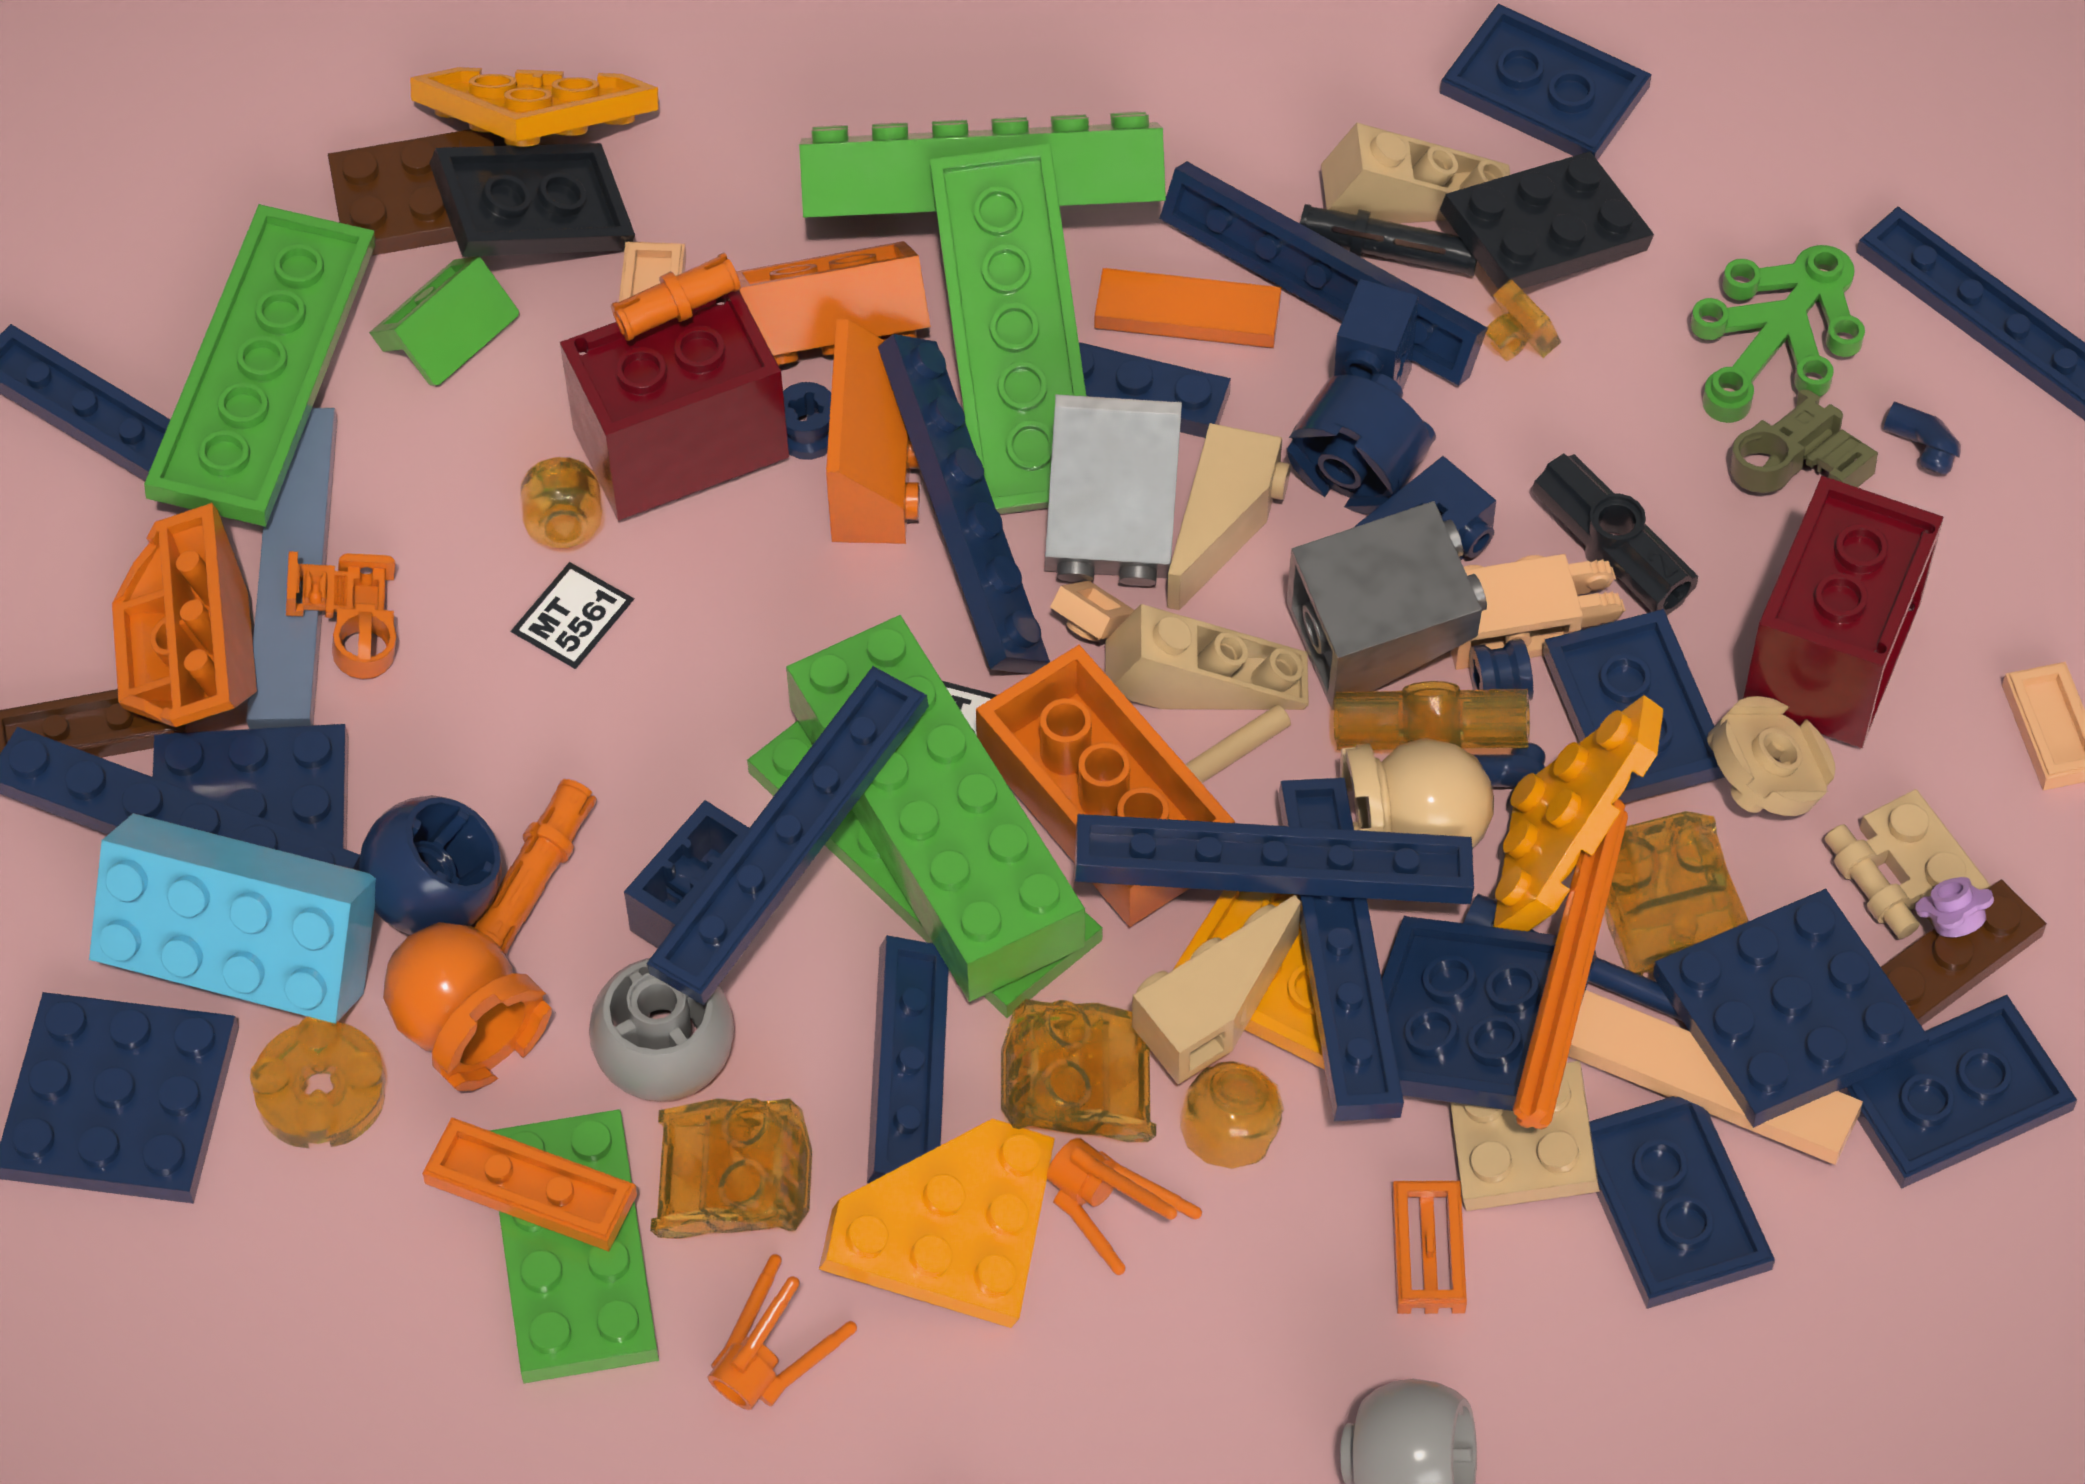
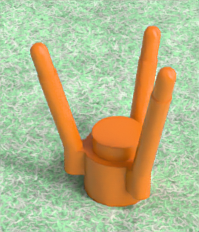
M1074 1138L1065 1144L1056 1154L1047 1171L1048 1181L1060 1189L1053 1203L1071 1216L1101 1258L1105 1260L1116 1275H1122L1126 1267L1083 1209V1204L1088 1202L1091 1206L1096 1207L1103 1203L1115 1188L1169 1220L1176 1218L1177 1211L1195 1220L1202 1216V1210L1198 1206L1120 1165L1103 1151H1097L1082 1138Z
M773 1254L769 1257L725 1347L711 1364L713 1370L707 1376L710 1384L721 1395L746 1410H752L759 1399L772 1407L785 1388L838 1348L841 1343L857 1331L855 1322H846L776 1376L773 1369L779 1360L763 1343L799 1287V1279L797 1277L791 1276L786 1280L750 1336L747 1337L781 1265L782 1259L778 1254Z

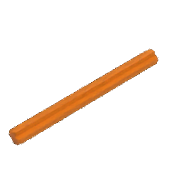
M1617 799L1612 805L1621 810L1594 854L1591 856L1581 850L1575 866L1513 1106V1112L1517 1116V1124L1524 1128L1534 1127L1542 1130L1552 1122L1628 820L1625 804L1620 799Z

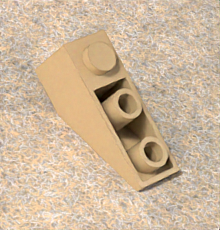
M1357 122L1321 163L1327 210L1357 215L1360 209L1370 211V218L1393 223L1445 221L1446 218L1440 212L1445 194L1510 175L1509 164Z
M1140 604L1105 640V674L1125 697L1133 702L1158 709L1269 710L1275 705H1280L1284 710H1304L1309 705L1308 657L1306 651L1144 604Z
M1295 895L1276 907L1270 904L1258 909L1248 918L1244 927L1223 940L1217 937L1206 941L1196 949L1190 960L1169 973L1167 971H1159L1151 975L1133 994L1132 1027L1178 1085L1233 1051L1298 936L1301 902Z

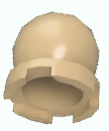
M1427 738L1399 745L1382 762L1374 756L1370 743L1356 744L1355 747L1341 749L1340 778L1345 777L1347 791H1353L1357 820L1353 822L1354 830L1472 837V849L1484 838L1494 814V793L1488 775L1474 755L1455 744Z

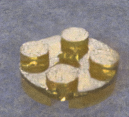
M311 1017L304 1018L299 1025L286 1029L266 1045L259 1055L257 1062L251 1068L249 1076L256 1107L263 1124L279 1140L294 1147L309 1148L308 1143L320 1144L329 1141L331 1147H335L355 1140L374 1124L383 1109L385 1100L384 1087L386 1079L380 1052L367 1035L345 1023L337 1022L334 1024ZM322 1073L331 1075L330 1081L333 1089L327 1094L319 1089L313 1091L310 1095L304 1092L308 1086L307 1079L311 1076Z

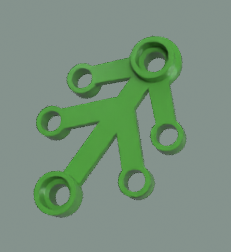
M1816 245L1803 250L1793 264L1759 268L1757 264L1748 259H1735L1727 264L1722 287L1724 292L1735 300L1750 299L1759 291L1794 289L1785 300L1727 308L1718 299L1706 298L1695 304L1690 325L1693 333L1699 338L1715 340L1723 336L1724 333L1762 328L1732 367L1721 368L1708 377L1702 402L1704 410L1710 417L1720 422L1733 423L1742 420L1748 415L1754 394L1753 381L1786 340H1788L1796 366L1794 379L1796 389L1798 391L1810 390L1819 397L1829 391L1834 369L1829 360L1819 356L1807 313L1816 302L1821 304L1829 326L1826 345L1833 354L1841 357H1850L1860 351L1865 335V327L1858 318L1850 315L1844 292L1850 288L1853 282L1855 272L1853 262L1846 253L1833 246ZM1737 276H1742L1749 279L1750 281L1746 283L1737 282L1733 278ZM1712 316L1719 321L1706 322L1701 317ZM1845 332L1851 334L1854 338L1843 339L1837 334ZM1813 372L1819 374L1823 378L1819 380H1813L1808 378L1805 374ZM1723 388H1730L1736 391H1726Z

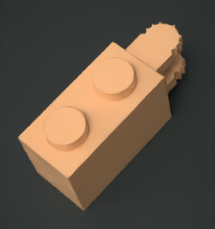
M1566 554L1548 557L1530 555L1516 562L1486 567L1480 565L1464 566L1467 576L1476 574L1480 580L1487 601V609L1481 613L1478 636L1450 650L1456 670L1470 668L1469 652L1472 646L1484 644L1492 650L1504 648L1509 640L1522 639L1525 642L1530 658L1544 656L1545 639L1619 619L1626 610L1623 600L1620 599L1618 593H1613L1612 591L1610 593L1578 596L1610 587V584L1616 579L1613 567H1610L1609 561H1604L1603 559L1600 561L1568 564Z

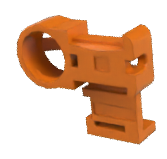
M289 551L286 616H303L304 610L326 611L325 618H333L334 612H337L333 633L332 655L338 668L350 677L359 679L375 678L385 673L393 664L397 638L394 628V611L384 610L385 580L394 581L395 560L387 555L347 553L339 558L338 571H335V566L298 564V552ZM368 567L372 569V573L363 574L360 570ZM300 581H303L302 603H296V593H300ZM359 632L358 656L347 651L342 645L345 637ZM372 633L382 638L386 644L383 652L375 656H371Z

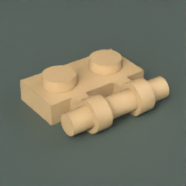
M1917 789L1863 816L1860 830L1868 839L1867 841L1863 839L1857 840L1845 824L1833 828L1825 836L1826 843L1836 855L1834 859L1835 866L1844 878L1856 881L1869 899L1867 903L1868 910L1878 923H1887L1899 939L1910 936L1918 929L1920 923L1911 910L1915 909L1916 903L1921 898L1931 896L1932 889L1940 882L1957 877H1967L1970 879L1972 886L1979 890L1988 889L1991 886ZM1886 863L1901 884H1890L1878 869V866ZM1926 917L1932 924V926H1934L1932 918Z

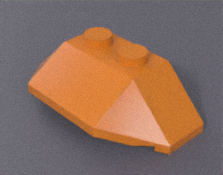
M210 503L154 522L146 537L149 541L148 545L133 562L112 602L119 704L124 710L173 727L182 726L234 709L257 692L248 591L219 512L214 504Z

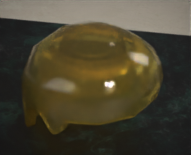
M1237 1061L1218 1062L1213 1067H1206L1189 1086L1180 1114V1129L1187 1148L1208 1164L1230 1169L1261 1161L1266 1156L1272 1141L1281 1129L1284 1106L1278 1084L1259 1068Z

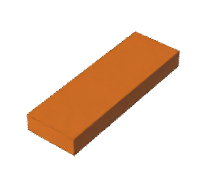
M1103 268L1094 316V328L1274 348L1282 287Z
M451 1117L422 1173L424 1182L427 1185L608 1252L637 1196L636 1185L631 1182Z

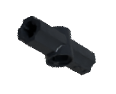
M1563 453L1548 463L1542 474L1534 481L1533 493L1585 544L1586 559L1590 562L1602 559L1609 561L1615 575L1652 612L1664 609L1666 615L1683 605L1688 595L1696 588L1698 575L1645 524V510L1641 504L1631 496L1620 493L1615 494L1575 454L1567 456ZM1609 533H1618V534H1621V535H1613V534H1609Z

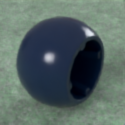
M430 795L402 801L385 811L374 822L363 841L358 869L376 878L374 911L395 929L411 935L438 922L466 926L475 923L487 911L497 894L502 874V859L494 833L477 812L456 800Z

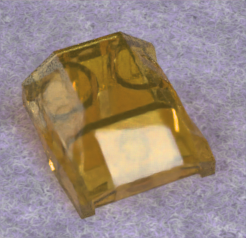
M1684 811L1626 826L1604 911L1608 929L1625 969L1643 976V973L1654 970L1655 961L1749 921L1727 869L1717 836L1714 816Z
M1025 999L1013 1010L1001 1049V1110L1011 1126L1016 1129L1034 1126L1073 1134L1104 1136L1124 1142H1149L1156 1136V1123L1150 1121V1049L1132 1027V1012L1100 1003L1074 1004L1066 1000L1048 1003Z
M755 1098L741 1101L713 1099L659 1110L658 1123L663 1126L657 1218L651 1219L650 1231L658 1238L681 1239L708 1233H736L776 1227L787 1231H796L810 1209L813 1152L803 1112L798 1105L790 1098L773 1101H761Z

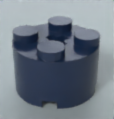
M1375 373L1370 379L1355 375H1337L1331 377L1325 383L1289 436V438H1292V442L1287 448V454L1290 463L1299 476L1316 492L1326 497L1330 489H1333L1349 497L1344 506L1345 508L1361 514H1370L1406 485L1435 441L1436 433L1402 399L1403 390L1401 386L1389 376Z

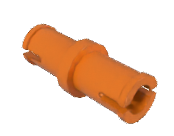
M723 252L716 258L677 276L671 271L660 276L659 284L625 300L612 303L611 310L622 335L624 334L625 339L630 341L635 336L674 318H677L679 322L691 318L693 309L732 291L736 292L741 289V285L732 262Z

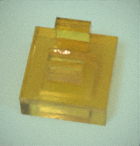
M1512 279L1493 294L1503 315L1497 317L1487 326L1486 335L1492 341L1490 343L1491 346L1506 362L1517 356L1527 342L1543 358L1561 343L1550 318Z

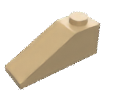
M1212 423L1209 424L1168 572L1167 608L1180 610L1266 524L1273 498L1284 500L1291 464L1281 462L1282 437Z

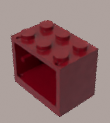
M739 290L736 292L732 291L693 309L692 317L685 321L679 322L677 318H674L635 336L630 341L625 339L617 323L614 322L560 342L573 430L618 521L789 458L781 370Z
M1821 475L1759 622L1743 698L1760 696L1777 700L1789 707L1783 715L1792 719L1799 727L1807 719L1822 735L1863 748L1922 602L1944 517Z

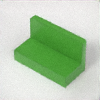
M480 256L454 259L369 333L383 352L404 350L429 385H440L519 315V310Z

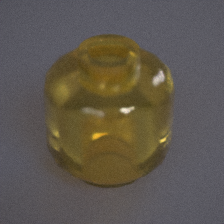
M553 457L538 462L527 471L521 481L520 504L522 522L529 536L539 544L551 548H570L581 545L594 536L601 525L603 510L600 485L594 471L584 462L570 457Z

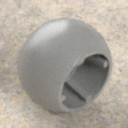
M646 958L629 964L618 971L599 992L593 1004L590 1017V1046L602 1072L614 1085L624 1092L648 1101L666 1102L679 1100L693 1095L707 1086L722 1070L731 1050L734 1033L733 1015L720 986L717 987L705 1005H702L650 975L646 964L650 958ZM670 1010L672 1012L664 1018H650L651 1012ZM690 1019L692 1020L694 1027L696 1028V1031L691 1037Z
M1420 1379L1398 1380L1375 1389L1362 1400L1356 1416V1422L1347 1423L1343 1429L1340 1463L1344 1483L1475 1484L1477 1442L1475 1422L1470 1403L1456 1390L1434 1381Z

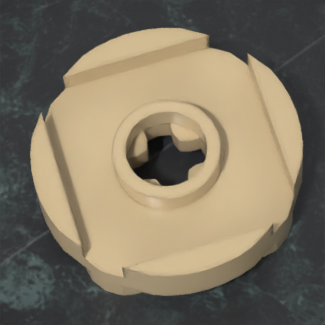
M1760 696L1746 697L1739 700L1708 733V744L1714 752L1715 759L1722 773L1732 785L1731 795L1741 808L1752 813H1758L1764 808L1771 813L1783 816L1805 814L1828 792L1826 791L1827 786L1834 779L1836 770L1833 755L1821 733L1807 719L1799 727L1792 719L1783 715L1789 708L1787 705L1777 700Z

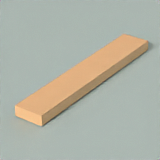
M1588 990L1585 991L1568 1054L1569 1057L1667 1097H1681L1704 1107L1711 1115L1836 1165L1860 1115L1863 1101L1835 1091L1753 1128L1689 1031Z

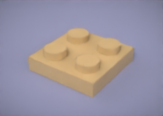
M1580 1061L1566 1063L1552 1122L1542 1130L1534 1127L1524 1128L1517 1124V1116L1513 1111L1451 1102L1462 1197L1466 1211L1600 1192Z

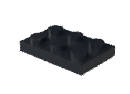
M601 143L548 144L525 147L435 148L429 164L462 257L625 250V242H633L635 237L633 227Z
M1590 151L1447 193L1440 207V212L1502 295L1647 251L1654 236L1652 230Z

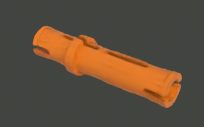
M570 779L561 780L544 813L541 814L537 822H532L528 825L523 833L525 843L519 855L500 883L492 904L482 917L479 918L474 927L492 938L505 956L522 924L525 923L545 889V885L552 873L556 870L559 863L568 861L574 851L572 841L584 819H586L596 804L597 798L591 795L592 791L577 781Z

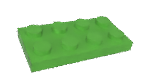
M620 1109L489 1130L632 1183ZM635 1200L609 1252L499 1211L523 1384L659 1361Z

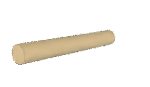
M1275 705L1185 765L1201 783H1204L1291 726V720L1287 712L1280 705Z

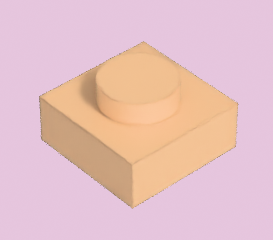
M1090 581L1060 586L1050 608L1068 619L1066 625L1071 631L1092 641L1108 638L1134 611V609Z

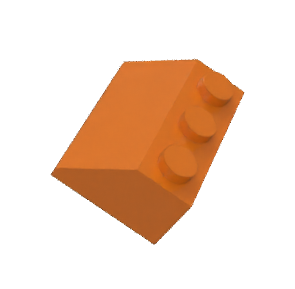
M905 241L736 271L741 285L739 291L778 365L797 361L799 359L797 351L821 347L823 355H834L836 319H849L874 335L880 336L883 340L888 339L893 334L917 338V329L931 327L919 255Z
M836 319L826 465L832 542L906 544L907 519H919L920 503L919 482H909L910 468L920 469L878 349V346L885 340L849 319Z

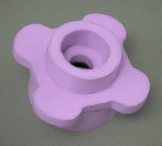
M1957 877L1937 884L1932 889L1931 896L1921 898L1916 903L1915 909L1919 917L1932 918L1935 930L1941 936L1961 937L1976 931L1984 924L1986 920L1985 909L1993 904L1994 897L1991 890H1979L1972 886L1969 878Z

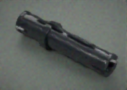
M1310 204L1304 205L1300 224L1350 250V252L1361 258L1362 254L1365 253L1474 276L1477 260L1459 236L1370 218V211L1359 209L1357 215L1312 207ZM1336 226L1384 237V241L1335 232L1333 228ZM1399 239L1443 248L1446 250V253L1442 254L1398 245L1394 241Z

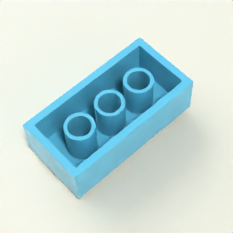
M133 813L101 840L89 960L336 1024L364 994L375 909L376 878L366 872Z

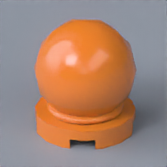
M438 922L408 936L398 946L387 964L383 999L397 1030L425 1051H432V1066L457 1091H474L499 1079L491 1069L506 1059L514 1050L524 1058L544 1033L552 1014V1008L543 1000V996L546 993L527 974L512 973V966L498 944L492 938L472 926Z

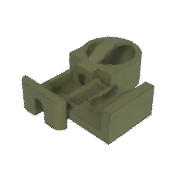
M1804 389L1798 391L1796 408L1777 423L1771 426L1764 420H1761L1753 428L1741 433L1735 439L1730 472L1735 482L1751 492H1774L1785 487L1790 479L1802 470L1803 460L1805 459L1806 465L1811 468L1817 464V471L1819 473L1827 470L1829 472L1828 478L1859 487L1875 474L1878 452L1843 429L1841 430L1843 413L1840 409L1832 404L1823 408L1819 405L1820 397L1812 391ZM1756 453L1771 455L1763 467L1748 463L1744 457Z

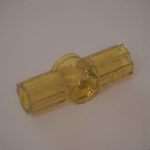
M1426 681L1407 685L1402 691L1336 692L1334 698V739L1337 750L1355 747L1356 744L1370 743L1373 750L1395 749L1399 745L1422 738L1452 743L1460 748H1529L1530 700L1528 689L1460 690L1459 686L1454 683Z

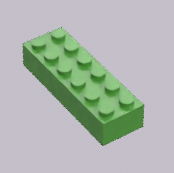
M1146 112L1110 113L1111 124L1089 125V117L1086 114L1051 116V127L1029 128L1027 117L991 119L992 130L968 131L967 120L932 121V132L908 133V123L872 124V135L849 136L848 125L812 127V138H802L799 144L803 218L936 212L930 159L1051 143L1059 206L1166 201L1163 127L1157 122H1149V115Z
M901 615L786 666L790 708L812 745L872 666L927 695L929 707L853 806L852 810L969 1002L1085 947V907Z

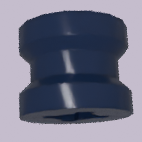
M800 382L790 385L783 391L789 455L805 460L823 457L827 454L831 392L825 386L814 382ZM808 415L806 420L799 421L800 416Z
M1522 639L1509 640L1504 648L1491 650L1484 644L1470 648L1469 666L1471 681L1477 704L1481 709L1494 707L1500 699L1512 698L1518 703L1528 702L1533 699L1531 662L1527 647Z

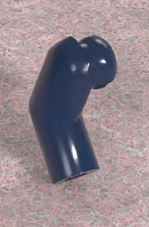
M1894 401L1883 430L1925 445V450L1920 457L1921 466L1942 475L1948 474L1952 470L1954 458H1960L1961 444L1938 417Z
M1522 742L1515 745L1511 750V754H1472L1479 760L1491 781L1492 787L1515 788L1526 775L1530 773L1537 774L1545 768L1543 765L1546 760L1544 750L1539 745L1531 742Z

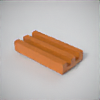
M1393 1181L1392 1203L1397 1314H1411L1412 1308H1424V1314H1438L1439 1308H1451L1452 1314L1465 1313L1467 1297L1461 1181ZM1408 1197H1419L1423 1290H1412ZM1434 1197H1446L1451 1290H1438Z

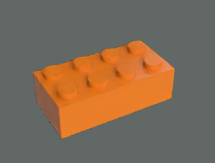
M1080 644L976 708L977 737L1003 779L1074 863L1078 814L1235 823V820ZM1092 883L1129 927L1190 889Z

